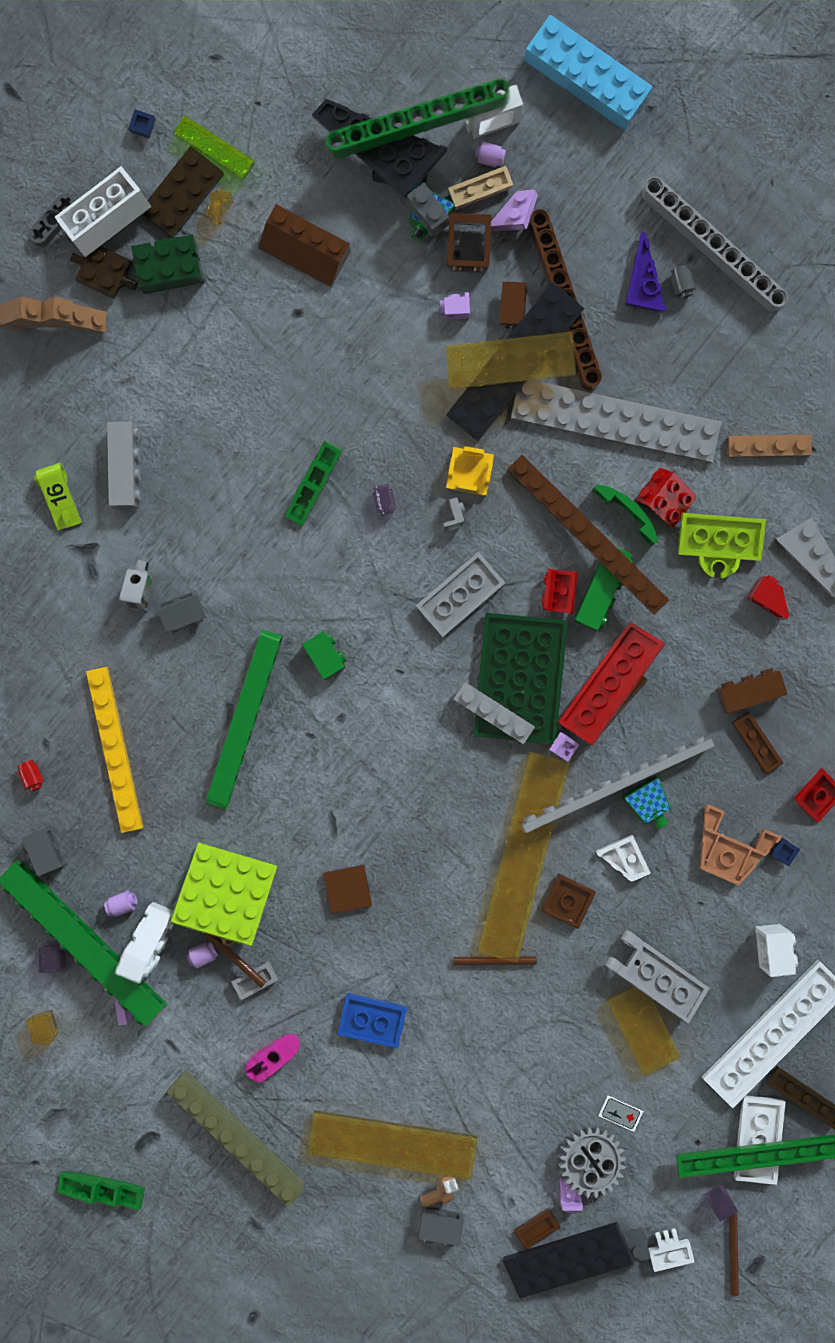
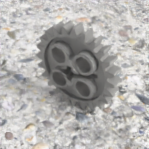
M586 1126V1132H584L581 1128H578L579 1135L571 1132L573 1139L565 1138L568 1145L567 1147L561 1146V1149L565 1152L564 1154H558V1157L563 1160V1162L558 1163V1166L564 1168L560 1174L567 1176L564 1182L570 1184L569 1188L572 1191L577 1188L579 1195L584 1191L585 1196L589 1198L592 1192L593 1196L597 1198L600 1191L605 1196V1189L608 1188L610 1191H613L611 1184L619 1185L616 1178H623L619 1171L626 1167L620 1162L626 1160V1158L619 1154L624 1149L617 1147L620 1142L617 1139L613 1140V1134L607 1135L605 1129H602L600 1132L599 1128L595 1126L592 1132L591 1128ZM598 1142L597 1149L590 1151L591 1144ZM581 1146H584L588 1155L593 1158V1162L600 1169L603 1177H600L596 1169L590 1165L591 1162L581 1150ZM581 1155L580 1163L574 1164L575 1156ZM609 1159V1166L603 1169L602 1163L604 1160ZM593 1172V1179L586 1181V1175Z

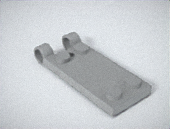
M625 930L620 940L635 950L625 966L609 956L604 967L623 978L683 1022L689 1024L709 987L642 941L635 934ZM636 960L639 961V965H638V966H636V965L634 964V962H635Z

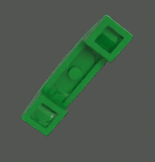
M597 484L592 489L606 504L611 499L615 500L642 525L637 533L651 546L658 542L651 521L633 500L623 493L604 485Z

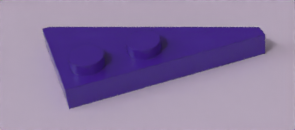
M641 232L625 305L665 313L666 306L663 303L661 286L657 280L658 275L655 263L651 257L649 240L646 237V233Z

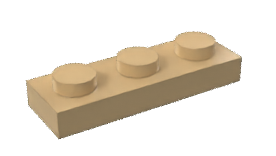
M504 166L449 187L448 193L452 203L455 204V210L509 190L513 188V182L507 167Z

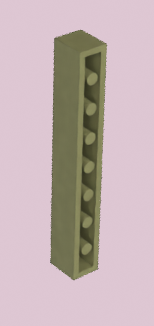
M184 1070L170 1085L167 1093L287 1207L303 1192L305 1182L190 1073Z

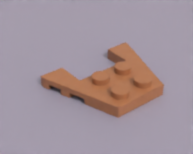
M706 804L699 868L739 886L755 869L757 863L781 840L782 836L762 829L755 847L748 846L717 832L725 811Z

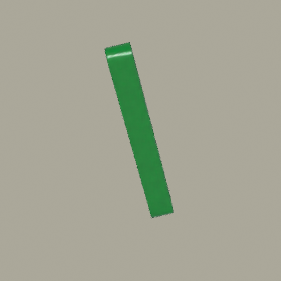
M505 79L489 81L333 131L328 134L326 145L332 157L336 159L344 158L504 107L510 100V87ZM501 90L505 92V94L500 96L495 94ZM478 97L484 98L482 102L475 101ZM456 104L464 105L460 109L454 107ZM437 110L443 111L441 115L434 114ZM419 116L423 118L419 122L413 121L414 118ZM396 123L403 124L400 128H393ZM375 130H382L378 135L373 134ZM356 136L362 137L359 141H352ZM336 142L341 143L338 148L332 147Z
M264 629L260 633L210 786L206 805L225 811L229 805L282 642V635Z

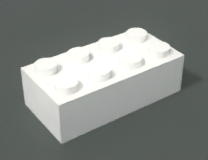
M120 167L60 212L55 218L86 257L147 211L151 205L125 170Z

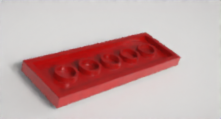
M629 622L558 723L593 746L664 648L665 643L632 622Z

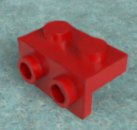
M548 569L544 577L545 594H543L541 601L543 610L573 614L578 572Z

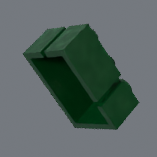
M193 234L155 241L154 246H151L150 243L131 246L138 285L143 294L205 283L198 245Z

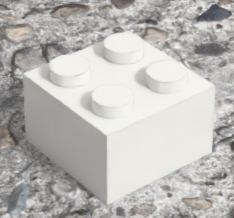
M781 924L756 926L759 967L770 977L796 974L795 967H798V960L793 951V947L796 945L794 934Z

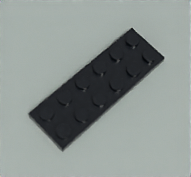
M614 1222L504 1256L503 1263L519 1298H523L634 1265V1258L618 1223Z

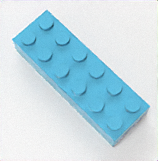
M549 15L526 48L524 61L624 131L644 105L653 88L652 85L552 15Z

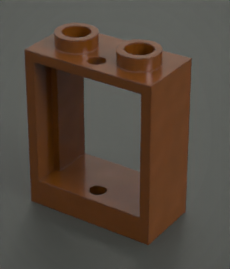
M449 213L447 267H451V271L463 272L464 268H472V272H484V269L489 268L492 214ZM454 225L485 226L484 261L453 260Z

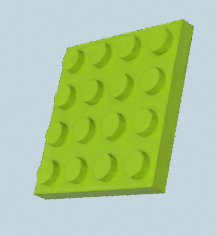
M198 842L171 923L252 947L277 866Z

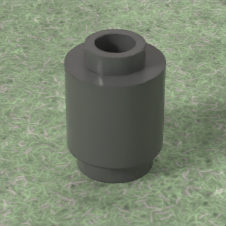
M687 265L671 270L672 276H670L676 296H681V299L692 296L696 286Z

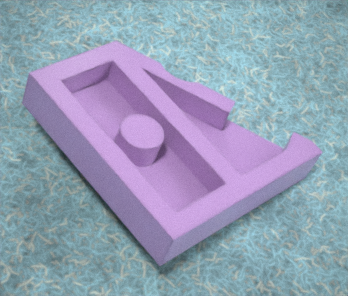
M535 190L516 191L491 221V231L527 229L538 197Z

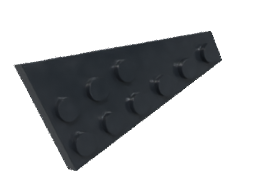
M325 99L312 114L313 118L330 133L372 119L366 114H359L349 110L346 106ZM375 130L373 134L378 135L382 130ZM413 135L356 153L355 155L406 199L407 195L414 190L448 150L443 145L439 146L431 143L428 139L423 137L421 139ZM356 136L352 141H359L362 137Z

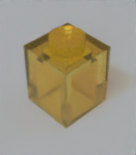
M52 1009L32 1015L26 1020L33 1045L41 1043V1045L49 1044L59 1034Z

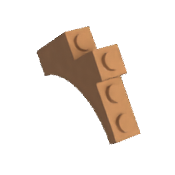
M21 296L0 305V327L13 330L66 328L103 334L106 333L107 312L73 304V301L58 297L39 301Z

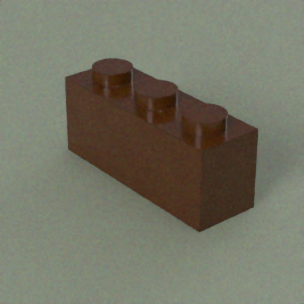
M773 668L760 671L761 675L753 677V674L741 677V682L733 683V681L722 683V688L716 689L723 713L735 712L788 695L781 672L773 671Z

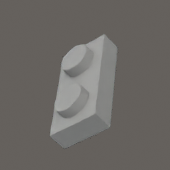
M269 961L254 968L267 981L262 988L246 974L232 980L231 983L241 1000L278 981V977Z

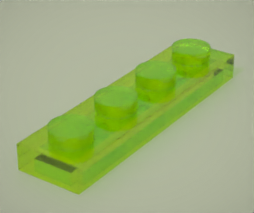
M186 115L183 116L173 132L176 137L242 180H245L255 164L252 158Z

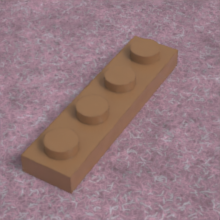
M812 434L727 437L728 458L805 457L812 455Z

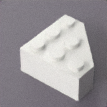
M154 902L148 906L145 912L146 918L144 917L139 923L132 937L134 940L130 942L123 953L116 970L117 974L140 983L144 977L147 978L152 973L160 960V956L157 955L165 948L168 937H166L168 929L172 930L174 926L171 923L174 910Z

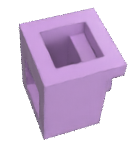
M465 292L464 297H460L459 294H452L440 301V313H444V320L469 319V292Z

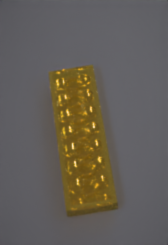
M314 1110L307 1154L471 1180L478 1137L476 1135Z

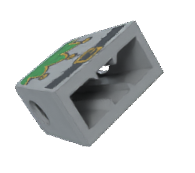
M137 560L135 570L127 569L119 598L127 609L147 612L153 579L147 573L149 563L146 561Z

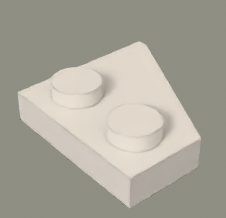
M633 835L596 850L599 857L605 859L631 882L650 874V870Z

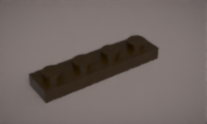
M776 1065L765 1083L835 1130V1104Z

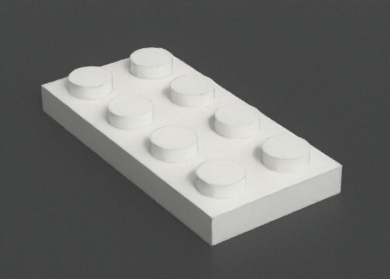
M745 1096L741 1101L737 1146L782 1141L785 1101L783 1099ZM779 1166L734 1171V1178L737 1181L777 1185Z

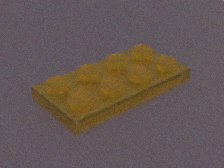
M631 986L606 999L643 1075L681 1057L651 998L634 986Z

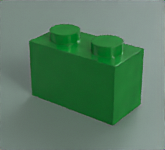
M322 631L302 645L325 680L345 668L344 662L347 660L341 650L336 651L333 646L336 642L332 635Z

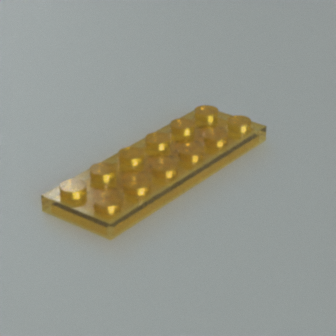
M572 332L445 346L449 389L576 376Z

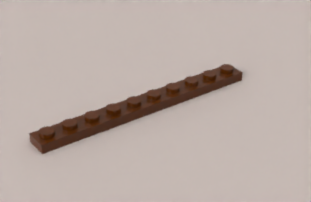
M523 455L507 469L653 615H656L670 601Z

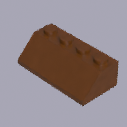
M275 204L266 221L259 244L260 250L329 287L333 286L351 252L350 243Z

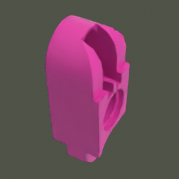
M286 1033L251 1055L245 1065L247 1076L258 1083L266 1080L299 1051V1037L293 1033ZM269 1053H277L279 1055V1059H271ZM260 1064L262 1068L256 1069L255 1065Z

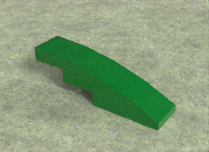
M326 440L323 441L315 460L312 461L305 478L301 481L285 514L286 518L304 526L343 452L342 449Z
M68 1171L60 1172L57 1193L90 1204L100 1202L112 1207L122 1205L137 1211L142 1208L145 1187L132 1183Z

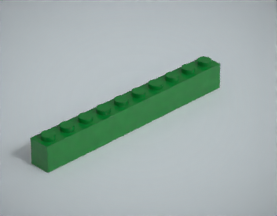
M23 861L14 862L0 877L2 890L11 894L21 908H26L31 913L30 917L35 922L41 923L45 927V932L49 936L55 937L60 942V947L66 952H70L74 956L75 962L80 966H84L89 971L91 978L102 983L104 990L109 995H114L119 1000V1005L134 1015L133 1018L138 1024L145 1027L148 1026L166 1008L168 1003L143 979L138 983L116 973L121 957L37 877Z

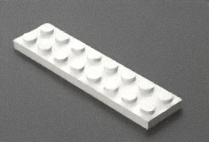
M817 959L702 1078L734 1108L835 1006V976Z

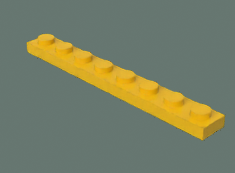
M108 667L86 671L121 833L142 829L143 823Z

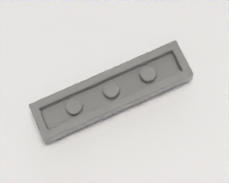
M466 682L463 683L454 697L455 701L522 744L526 742L535 728Z

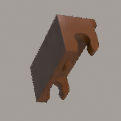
M502 282L499 324L503 325L504 328H516L525 316L527 286L525 282Z

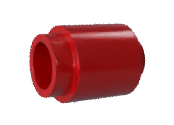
M28 760L17 766V773L25 790L29 789L30 792L42 788L41 784L45 781L37 763L34 764L33 760Z

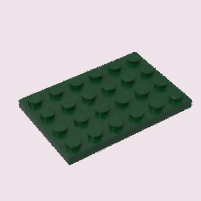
M485 613L478 691L535 727L526 742L553 744L557 738L568 621ZM475 714L474 737L518 741Z

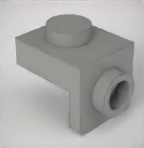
M457 497L449 499L454 520L443 523V528H449V531L461 528L460 524H464L462 514H465V508L462 501L458 502Z

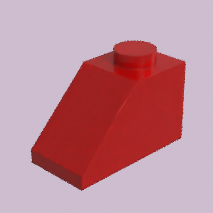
M772 576L759 577L747 599L780 620L787 619L789 612L783 587L777 584L779 581Z

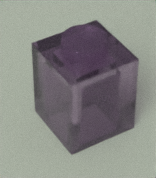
M58 940L45 941V944L38 948L39 973H56L66 968L65 950L60 947Z
M723 1184L705 1193L720 1222L738 1212Z

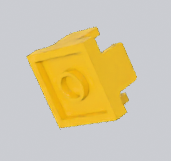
M464 446V449L453 447L446 489L486 496L494 455L484 453L485 450Z

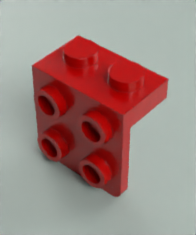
M659 468L652 475L647 485L641 489L635 501L639 505L651 509L668 527L673 528L681 519L682 513H686L695 501L696 495L674 472Z

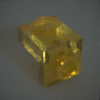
M224 189L210 192V204H207L208 217L212 218L214 225L223 224L222 204L234 203L232 193Z

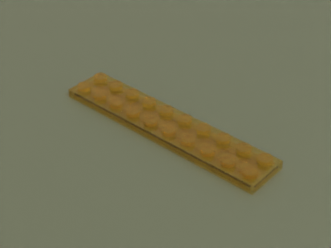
M529 751L477 953L515 963L518 962L555 820L527 833L523 832L520 823L524 822L523 818L531 814H535V816L542 814V810L548 806H559L570 762Z

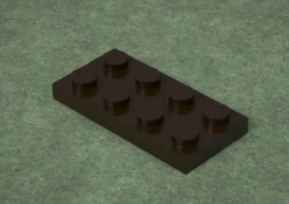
M190 146L147 201L151 207L142 215L171 238H174L224 176L223 171Z

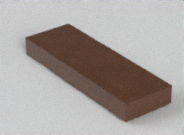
M749 711L731 722L764 774L767 775L783 764V761Z

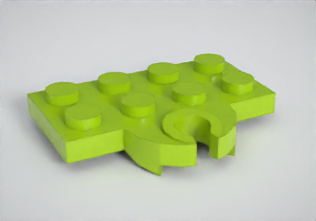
M682 513L677 554L698 556V564L702 571L713 578L715 575L713 565L716 562H721L723 569L719 574L720 578H725L736 572L741 559L761 561L766 519Z

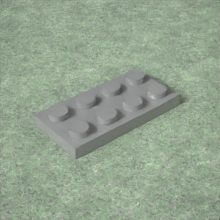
M477 552L420 601L416 607L437 632L444 637L502 587L505 582L484 557Z

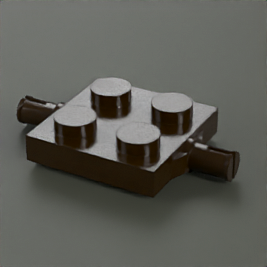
M99 246L86 257L72 253L70 261L81 265L75 280L108 297L115 299L118 291L124 285L133 290H136L138 286L137 281L128 278V271L132 261L102 246Z

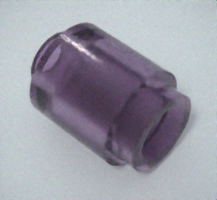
M389 484L374 487L372 495L376 513H381V516L392 515L393 511L397 509L393 489H390Z

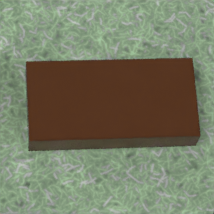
M547 1208L515 1228L514 1232L526 1250L558 1230L560 1224L550 1208Z

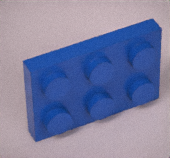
M347 992L337 1035L398 1049L407 1006Z

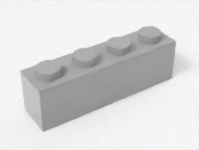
M107 422L109 506L112 508H138V502H141V491L138 490L141 472L140 469H137V461H140V449L137 448V440H140V430L133 422Z

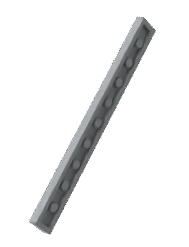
M698 737L692 740V745L676 747L673 749L674 753L668 756L666 753L654 758L655 762L650 764L644 762L636 766L637 770L631 773L628 770L618 774V779L613 781L610 779L599 783V787L594 790L588 788L581 791V796L574 799L571 796L562 800V804L557 807L551 805L544 808L542 814L537 816L531 814L523 818L524 822L520 823L523 832H530L714 747V743L710 738Z

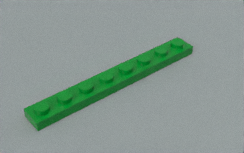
M835 1134L675 1154L679 1178L835 1159Z

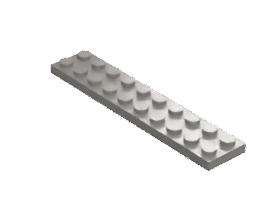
M530 379L527 380L516 394L510 418L511 420L707 463L713 462L721 427V421Z

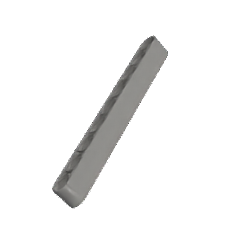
M651 177L647 180L642 190V198L769 312L775 313L787 303L788 295L784 289L658 177ZM648 187H654L657 193L650 192ZM663 201H670L672 207H667ZM679 215H685L688 218V220H681ZM695 228L701 229L703 234L698 235L695 232ZM710 242L717 243L718 249L712 248ZM725 256H731L734 262H728ZM742 269L748 271V277L742 275ZM757 283L764 286L763 291L757 288ZM772 297L778 298L780 304H775L772 301Z

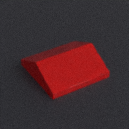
M823 768L812 777L794 798L797 805L817 823L835 805V781Z

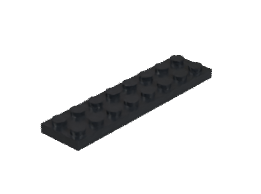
M551 282L448 411L446 416L476 441H479L585 308L555 283Z

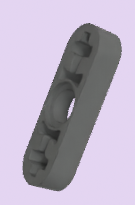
M63 193L59 195L31 227L29 237L35 245H47L62 228L59 222L55 225L48 224V218L51 215L59 214L57 208L60 211L67 208L63 205L64 201L69 202L70 205L75 202V199L70 194ZM44 224L50 229L49 232L43 227ZM36 233H42L44 237L42 239L37 238Z

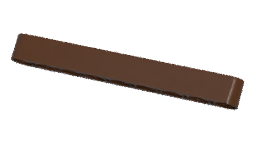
M537 209L531 215L529 229L548 286L551 282L555 283L554 278H561L564 283L556 285L577 302L550 217L545 210ZM541 219L544 224L537 225L534 220ZM547 238L551 244L544 245L540 240ZM554 258L556 259L557 264L551 265L548 263L547 259ZM581 314L577 318V323L573 324L564 335L580 383L585 390L591 391L596 389L601 382L602 374ZM580 336L583 339V343H575L573 337ZM580 356H587L590 362L588 364L582 363ZM593 375L596 378V383H589L586 380V376Z

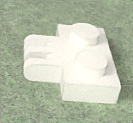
M675 1228L671 1229L673 1236L669 1238L667 1230L663 1231L665 1238L661 1240L659 1232L655 1233L658 1246L649 1248L654 1272L694 1263L689 1240L679 1241Z

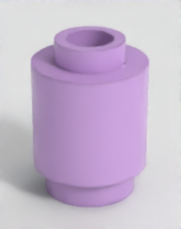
M482 142V145H477L474 158H478L477 163L494 168H497V166L502 167L506 150L501 149L502 146Z
M127 890L110 897L104 903L109 917H119L135 910L138 902L135 894Z
M205 941L189 949L187 959L191 966L199 968L216 960L220 953L213 943Z

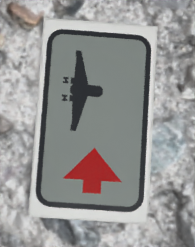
M607 1096L599 1117L634 1132L643 1111Z

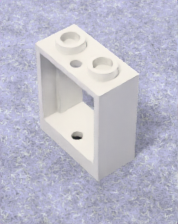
M517 86L510 87V100L506 106L469 117L465 120L468 133H472L474 139L520 123L523 102ZM501 90L495 94L500 96L505 94V92ZM483 97L475 99L476 102H482L484 100Z

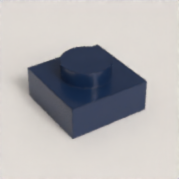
M135 109L128 129L131 133L150 139L156 118L154 115Z
M781 838L770 852V855L785 865L790 866L800 849L784 838Z

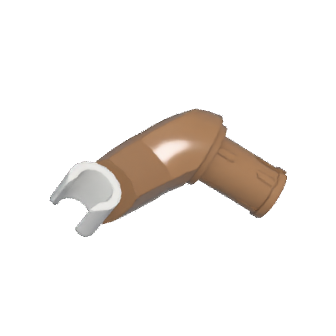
M450 1176L438 1177L436 1190L420 1196L423 1207L426 1209L440 1202L442 1204L450 1202L453 1198V1193L459 1190L455 1178Z

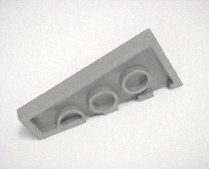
M812 518L774 539L835 599V556Z

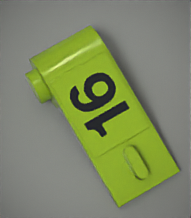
M62 463L36 470L34 481L37 487H41L57 530L82 523L68 488V478Z

